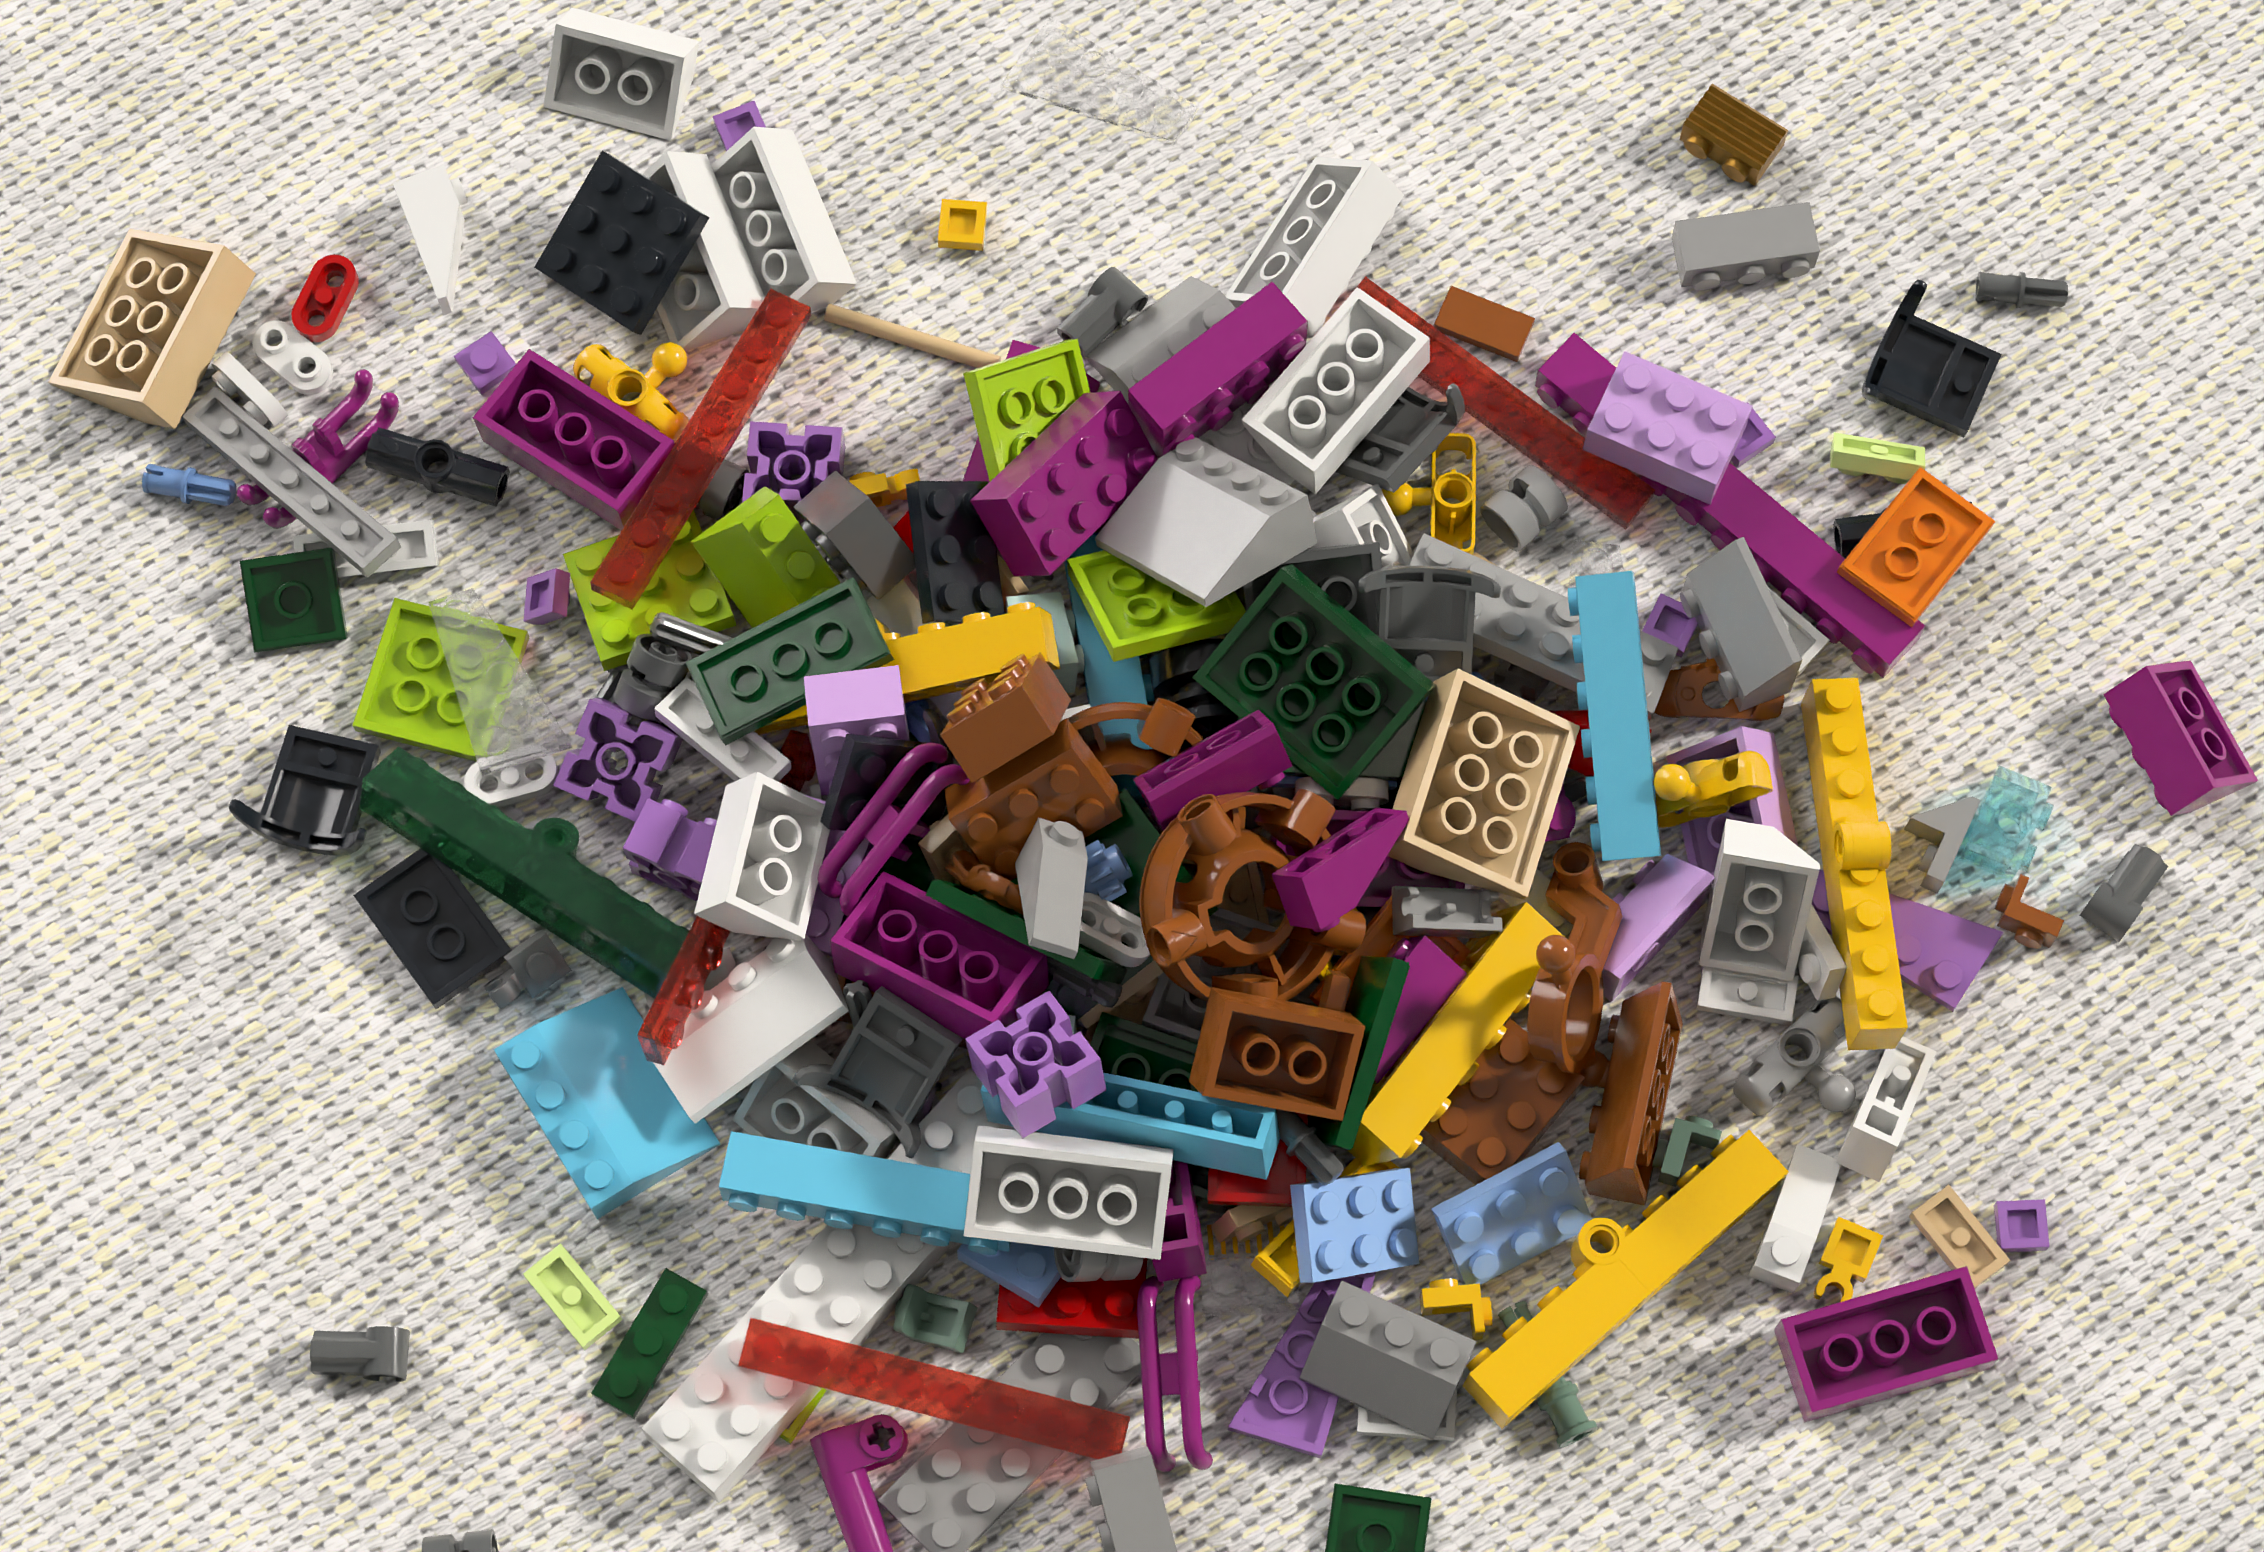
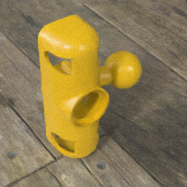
M667 342L656 347L652 354L653 366L645 375L636 369H631L619 358H614L608 349L601 344H592L583 349L573 365L576 379L584 383L580 378V373L585 368L594 376L590 388L645 423L648 421L659 432L674 440L677 449L690 437L692 428L688 417L683 412H679L667 398L656 390L666 377H677L684 372L687 366V355L682 346L673 342ZM630 392L641 393L633 401H622V398Z
M1449 433L1439 444L1438 448L1431 453V487L1412 488L1405 482L1394 493L1385 489L1381 491L1394 516L1407 514L1413 506L1431 505V537L1473 555L1476 515V442L1469 434ZM1444 450L1462 451L1465 453L1466 459H1472L1471 471L1469 474L1464 475L1456 472V469H1451V472L1438 475L1435 472L1436 458ZM1448 498H1454L1459 500L1461 503L1450 504L1444 500ZM1471 539L1470 547L1463 549V542Z
M1743 751L1720 760L1695 761L1683 767L1677 764H1666L1655 773L1653 780L1659 828L1677 826L1697 818L1717 816L1727 812L1731 806L1773 791L1769 765L1763 756L1756 751ZM1681 809L1684 810V811H1683L1682 813H1680V814H1677V813L1675 812V811H1678V810H1681Z

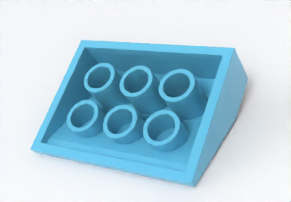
M623 987L537 1023L494 1049L501 1064L596 1219L601 1218L720 1145L705 1118L696 1124L689 1118L653 1063L646 1038L651 1034V1031Z

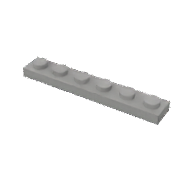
M216 386L182 415L186 425L367 578L401 548L397 537Z

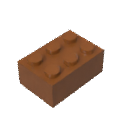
M1041 652L1030 659H1027L1025 654L1012 659L1000 669L1002 673L989 684L985 678H982L968 686L960 693L962 698L954 703L955 709L946 716L949 721L940 735L971 783L1044 741L1056 731L1071 699Z
M1067 718L1059 723L1052 736L974 783L969 781L966 785L953 784L945 789L949 821L983 864L989 865L994 874L1000 875L1009 881L1017 878L1015 862L1038 817L1054 823L1056 821L1067 822L1077 830L1082 831L1084 838L1123 816L1116 783Z
M1211 987L1189 1082L1203 1096L1343 1121L1365 1026L1347 1012Z
M1510 1018L1504 1024L1507 1030L1500 1041L1488 1050L1485 1048L1476 1059L1479 1067L1474 1075L1461 1086L1457 1084L1447 1098L1451 1100V1104L1436 1121H1429L1420 1132V1135L1423 1137V1144L1474 1185L1521 1162L1578 1094L1585 1079L1579 1073L1562 1072L1556 1063L1535 1060L1530 1052L1527 1031Z

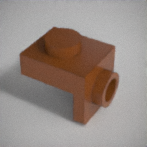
M2020 874L2013 886L2005 883L1994 909L2002 912L1997 926L2015 933L2014 939L2026 947L2040 949L2043 945L2050 948L2058 937L2064 920L2020 902L2029 877Z

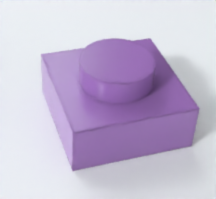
M755 101L713 116L714 125L726 151L753 127L766 128Z
M492 331L454 355L457 364L481 395L503 381L516 365Z
M1753 408L1746 428L1731 458V461L1737 468L1774 444L1776 438Z
M554 568L527 578L524 622L533 625H543L567 617V608L570 603L569 572Z
M1660 593L1642 631L1678 647L1676 656L1682 658L1698 626V622L1695 617L1690 619L1687 616L1681 602Z
M2045 1199L1997 1201L1994 1204L1997 1244L2003 1252L2046 1251L2050 1247Z

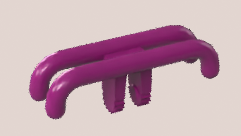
M360 369L355 373V384L349 394L323 420L318 418L312 424L313 429L303 439L298 438L292 444V451L332 484L367 451L371 436L377 431L378 427L388 429L399 411L398 397L392 392L384 393L380 398L381 406L377 414L343 447L336 432L363 406L373 388L372 374L365 369ZM243 484L237 490L239 500L250 506L257 505L270 497L258 485ZM269 507L263 513L264 522L274 529L283 528L297 519L284 507L280 509Z
M928 742L910 750L900 760L820 866L817 877L819 889L830 898L840 897L841 911L847 917L858 905L861 894L890 856L906 862L912 855L908 845L903 842L906 835L910 833L924 838L931 830L920 817L937 795L950 784L966 785L970 781L960 765L950 764L943 766L933 772L922 783L903 809L891 804L922 765L928 762L939 764L947 760L948 751L943 745ZM864 838H866L874 847L848 879L845 886H843L837 880V875Z
M1151 1276L1142 1282L1138 1291L1137 1319L1146 1446L1152 1455L1155 1469L1162 1472H1169L1176 1465L1175 1457L1168 1453L1166 1448L1163 1395H1180L1183 1444L1186 1457L1191 1466L1198 1470H1206L1213 1463L1212 1455L1204 1449L1199 1396L1200 1381H1198L1197 1367L1198 1350H1196L1193 1305L1194 1293L1201 1286L1198 1276L1181 1278L1175 1289L1176 1352L1159 1353L1156 1302L1157 1296L1164 1290V1283L1159 1282L1157 1276Z

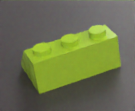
M765 486L690 541L751 628L841 584L780 495Z

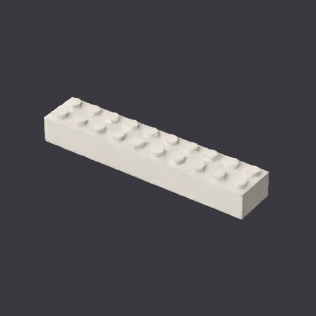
M969 1069L919 1123L921 1144L912 1159L906 1157L905 1149L901 1143L887 1159L971 1174L974 1140L978 1126L1016 1129L1012 1126L987 1121L980 1091L983 1084L980 1080H976V1074ZM853 1224L852 1229H839L826 1225L642 1427L647 1440L720 1503L825 1384L896 1308L899 1299L903 1297L907 1284L916 1285L954 1242L949 1241L948 1246H934L922 1242L918 1235L901 1233V1236L898 1238H890L872 1232V1227Z

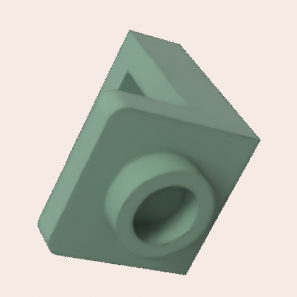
M1686 1116L1685 1120L1675 1118L1669 1141L1659 1139L1652 1166L1661 1168L1658 1182L1676 1187L1688 1144L1693 1143L1714 1150L1719 1144L1722 1131L1714 1129V1124L1704 1118L1696 1116Z
M907 1284L903 1297L899 1299L895 1308L893 1329L913 1341L963 1353L978 1307L967 1301L929 1293L916 1285Z

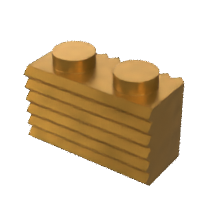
M1711 84L1683 123L1679 140L1684 142L1686 150L1699 159H1706L1708 157L1720 164L1723 172L1730 179L1739 183H1743L1746 180L1755 186L1784 146L1788 130L1716 85Z

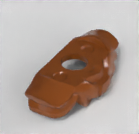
M1706 658L1705 662L1670 670L1654 713L1669 718L1694 717L1765 721L1781 715L1785 696H1779L1739 712L1734 699H1730L1722 708H1711L1705 704L1702 692L1707 684L1712 682L1719 683L1718 674L1721 671L1714 658Z
M966 850L952 853L953 864L945 866L944 870L957 879L962 887L970 888L977 893H981L984 897L995 900L1000 905L1024 915L1019 885L1000 875L994 874L989 865L982 864L972 853Z

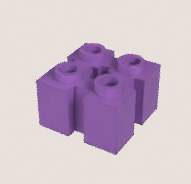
M750 421L747 448L750 473H745L742 503L765 486L780 495L796 520H799V524H801L804 520L794 509V506L834 471L843 476L846 447L842 427L805 425V434L801 436L789 435L787 424ZM792 475H801V478L792 480Z
M601 697L589 699L575 732L576 735L585 738L584 744L581 749L567 751L553 786L586 801L598 798L599 794L607 796L609 799L605 809L636 822L647 798L657 802L663 785L654 782L653 779L657 770L665 771L671 769L683 739L669 727L656 721H643L638 727L630 723L633 714L622 709L619 705ZM623 750L626 753L625 758L628 759V766L621 768L619 772L615 769L617 761L611 758L612 752L615 753Z
M647 798L623 846L625 856L630 860L631 872L662 887H669L678 891L683 896L697 902L717 820L705 818L704 822L699 821L697 823L686 818L688 810L682 805L668 799H663L661 803Z
M1050 991L1016 1009L1018 1021L1005 1028L1001 1021L997 1020L965 1038L972 1070L992 1097L999 1094L1002 1111L1022 1139L1056 1120L1054 1108L1067 1101L1072 1109H1075L1106 1091L1101 1059L1080 1031L1073 1035L1070 1017Z

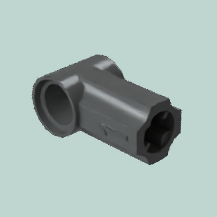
M1115 266L1110 267L1093 283L1088 292V298L1057 327V334L1063 341L1078 339L1081 355L1086 358L1118 325L1123 327L1129 323L1126 319L1136 309L1141 312L1149 297Z
M2134 844L2116 867V871L2109 881H2103L2079 916L2117 942H2120L2143 910L2142 903L2169 866L2152 849Z
M388 1326L369 1327L366 1332L314 1331L310 1345L311 1372L316 1375L363 1376L364 1379L379 1381L380 1376L396 1377V1382L406 1381L410 1331L404 1328Z

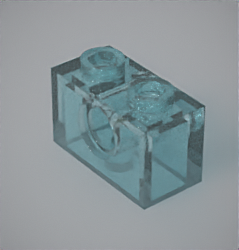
M1999 765L1989 783L1959 860L2008 881L2013 880L2018 870L2027 872L2037 849V846L2030 844L2035 828L2044 830L2054 807L2053 804L2046 802L2052 787ZM2010 818L2014 820L2020 828V833L2009 834L2003 831L1998 819Z

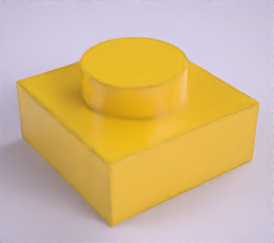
M942 199L938 247L983 251L987 202Z

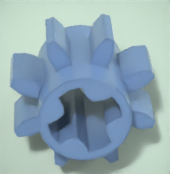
M1099 840L1085 846L1088 860L1084 893L1099 894L1102 900L1105 899L1109 902L1127 893L1123 883L1124 880L1132 876V872L1119 847L1114 844L1106 849L1103 843L1100 844Z

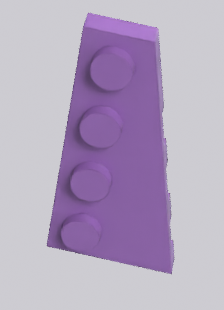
M1819 869L1811 904L1828 934L1832 936L1824 871ZM1889 893L1901 980L1953 1012L2004 932Z
M1376 1272L1315 1282L1227 1430L1321 1459L1339 1397L1299 1378L1341 1281L1370 1293Z

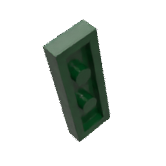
M665 1268L592 1390V1396L635 1419L708 1296V1291Z

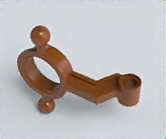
M1572 842L1562 846L1553 857L1555 870L1545 896L1548 906L1574 926L1569 939L1561 935H1550L1545 937L1537 947L1536 959L1540 969L1530 997L1527 1034L1530 1052L1535 1060L1556 1063L1562 1072L1579 1073L1585 1077L1582 1086L1594 1088L1600 1084L1608 1064L1607 1057L1595 1050L1603 1010L1604 987L1602 971L1623 916L1619 904L1602 892L1604 884L1594 850L1585 843Z

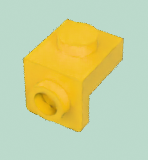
M1439 1279L1429 1282V1288L1421 1289L1419 1297L1421 1316L1470 1312L1473 1340H1482L1485 1326H1492L1490 1297H1481L1480 1284L1458 1285L1457 1279Z

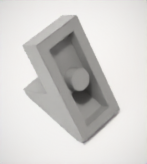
M1972 796L1914 815L1909 819L1904 828L1905 831L1938 845L1936 847L1929 844L1920 862L1918 870L1926 873L1920 885L1921 887L1938 894L1981 800Z

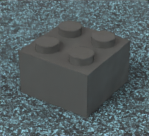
M834 471L794 506V509L804 520L800 524L812 543L816 547L819 545L827 555L824 559L841 579L845 578L848 580L854 577L861 591L866 589L878 600L916 568L914 554L872 500L837 471Z

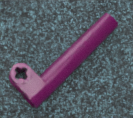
M880 1414L849 1426L828 1430L810 1439L813 1453L848 1551L894 1552L867 1472L894 1463L903 1457L909 1444L908 1434L905 1429L891 1416ZM885 1428L890 1434H895L894 1437L889 1439L890 1448L887 1450H883L878 1444H872V1442L879 1439L878 1430Z

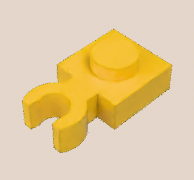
M918 469L905 470L890 477H886V473L876 475L874 472H862L849 478V482L866 494L876 507L891 505L893 500H907L906 484L920 481Z
M1838 1216L1818 1263L1831 1269L1829 1274L1824 1275L1815 1286L1814 1298L1820 1300L1827 1286H1836L1842 1294L1839 1302L1852 1299L1853 1287L1850 1279L1853 1278L1864 1283L1884 1235Z

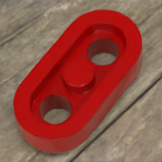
M334 254L319 259L313 266L292 308L291 318L295 329L310 342H322L335 334L358 289V274L353 263L348 258ZM335 276L344 278L343 283L338 287H330L328 285L329 280ZM315 315L325 317L323 323L319 326H311L309 324V320Z

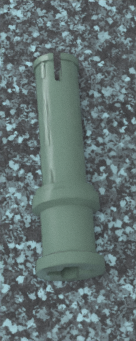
M1526 1301L1515 1303L1516 1308L1514 1312L1511 1306L1498 1314L1506 1329L1517 1318L1519 1319L1523 1316L1528 1322L1533 1318ZM1563 1376L1537 1398L1539 1409L1548 1413L1559 1435L1556 1441L1560 1448L1569 1446L1591 1435L1598 1429L1596 1422L1588 1419L1576 1396L1579 1392L1576 1384H1573L1571 1380L1566 1381Z

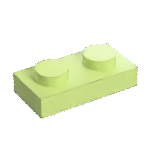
M1834 432L1830 450V467L1837 468L1840 472L1850 476H1862L1867 473L1883 476L1886 480L1893 483L1906 484L1920 467L1925 470V447Z
M561 1243L523 1273L527 1281L584 1350L623 1320Z

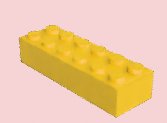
M1527 902L1491 913V916L1502 918L1501 932L1484 938H1470L1465 946L1471 952L1460 965L1467 975L1378 1084L1372 1085L1353 1148L1348 1150L1364 1166L1380 1162L1387 1163L1401 1157L1403 1159L1409 1157L1421 1144L1423 1137L1420 1135V1132L1429 1121H1436L1450 1106L1451 1100L1447 1097L1456 1085L1461 1086L1465 1084L1477 1071L1479 1064L1476 1062V1059L1485 1048L1487 1050L1492 1048L1504 1036L1507 1028L1503 1024L1512 1012L1515 1014L1520 1012L1530 1002L1531 988L1540 969L1536 959L1537 947L1547 936L1563 935Z

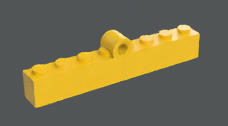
M1019 603L1009 606L1007 614L990 617V613H974L964 616L962 624L946 627L945 623L941 622L929 623L919 626L917 634L901 637L900 633H891L884 623L875 618L894 658L893 661L881 667L899 665L904 703L963 691L982 678H985L989 684L1002 673L1000 669L1006 663L1021 654H1025L1027 659H1030L1041 652L1052 671L1061 668L1051 614L1039 606L1035 607V603ZM804 705L754 732L758 735L808 725L807 706Z
M1858 678L1812 679L1801 701V710L1833 943L1846 964L1845 974L1839 989L1848 1050L1895 1049L1906 1032L1908 1025L1885 871L1889 867L1891 860V836L1888 824L1885 821L1878 822Z
M1750 1130L1737 1140L1732 1134L1726 1137L1710 1153L1715 1159L1703 1170L1697 1164L1688 1170L1676 1183L1680 1190L1669 1200L1663 1194L1656 1198L1641 1213L1646 1220L1634 1230L1628 1224L1621 1228L1619 1224L1608 1218H1594L1585 1223L1575 1238L1570 1252L1571 1260L1576 1267V1270L1572 1273L1576 1281L1564 1291L1558 1285L1553 1288L1537 1304L1542 1311L1529 1322L1523 1316L1520 1317L1502 1334V1337L1506 1340L1503 1345L1495 1352L1486 1347L1467 1364L1466 1367L1470 1373L1462 1386L1501 1429L1507 1426L1781 1184L1789 1171ZM1590 1242L1602 1244L1607 1253L1596 1252L1591 1247Z

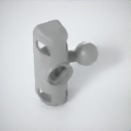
M1835 996V998L1817 1001L1785 1030L1744 1073L1739 1075L1734 1083L1733 1092L1752 1113L1760 1116L1766 1115L1803 1079L1807 1080L1818 1090L1819 1101L1825 1109L1831 1112H1843L1851 1107L1856 1097V1091L1851 1081L1842 1075L1830 1076L1818 1066L1846 1038V1033L1838 1039L1834 1032L1844 1022L1841 999ZM1826 1004L1817 1014L1813 1012L1818 1006ZM1785 1046H1799L1805 1052L1806 1060H1793L1786 1053ZM1758 1064L1763 1065L1751 1077L1748 1075ZM1781 1083L1784 1088L1783 1093L1772 1102L1769 1093Z

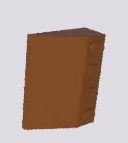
M1662 981L1623 1000L1620 1015L1613 1014L1611 1017L1608 1043H1614L1611 1059L1610 1061L1608 1060L1603 1078L1598 1085L1599 1088L1604 1089L1601 1106H1593L1589 1120V1133L1595 1134L1591 1152H1583L1579 1169V1179L1585 1180V1186L1589 1195L1646 1206L1654 1167L1652 1164L1660 1138L1683 1026L1672 983Z

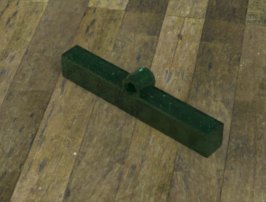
M399 746L363 778L360 801L361 810L661 1004L696 970L702 940L695 937L687 928L678 926L656 912L648 903L639 901L620 889L612 880L600 876L581 864L576 859L579 832L569 821L561 818H546L538 822L533 830L525 828L506 816L498 807L486 803L467 791L459 782L450 780L430 767L423 759L414 757Z

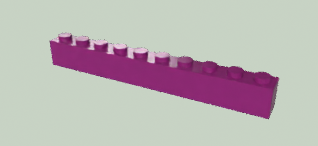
M1573 333L1538 369L1535 386L1538 388L1537 394L1549 407L1557 409L1560 406L1573 417L1571 419L1573 426L1586 437L1587 429L1616 367L1577 334ZM1730 462L1711 504L1641 476V482L1651 493L1656 496L1664 494L1676 504L1675 509L1684 521L1693 526L1699 523L1712 534L1710 539L1719 550H1722L1734 540L1744 537L1766 584L1769 582L1782 593L1780 597L1799 614H1802L1804 611L1817 622L1816 629L1830 640L1829 642L1833 644L1840 642L1853 653L1851 657L1855 664L1866 673L1872 674L1875 671L1884 678L1920 639L1925 628L1922 622L1918 620L1913 627H1910L1836 573L1845 558Z

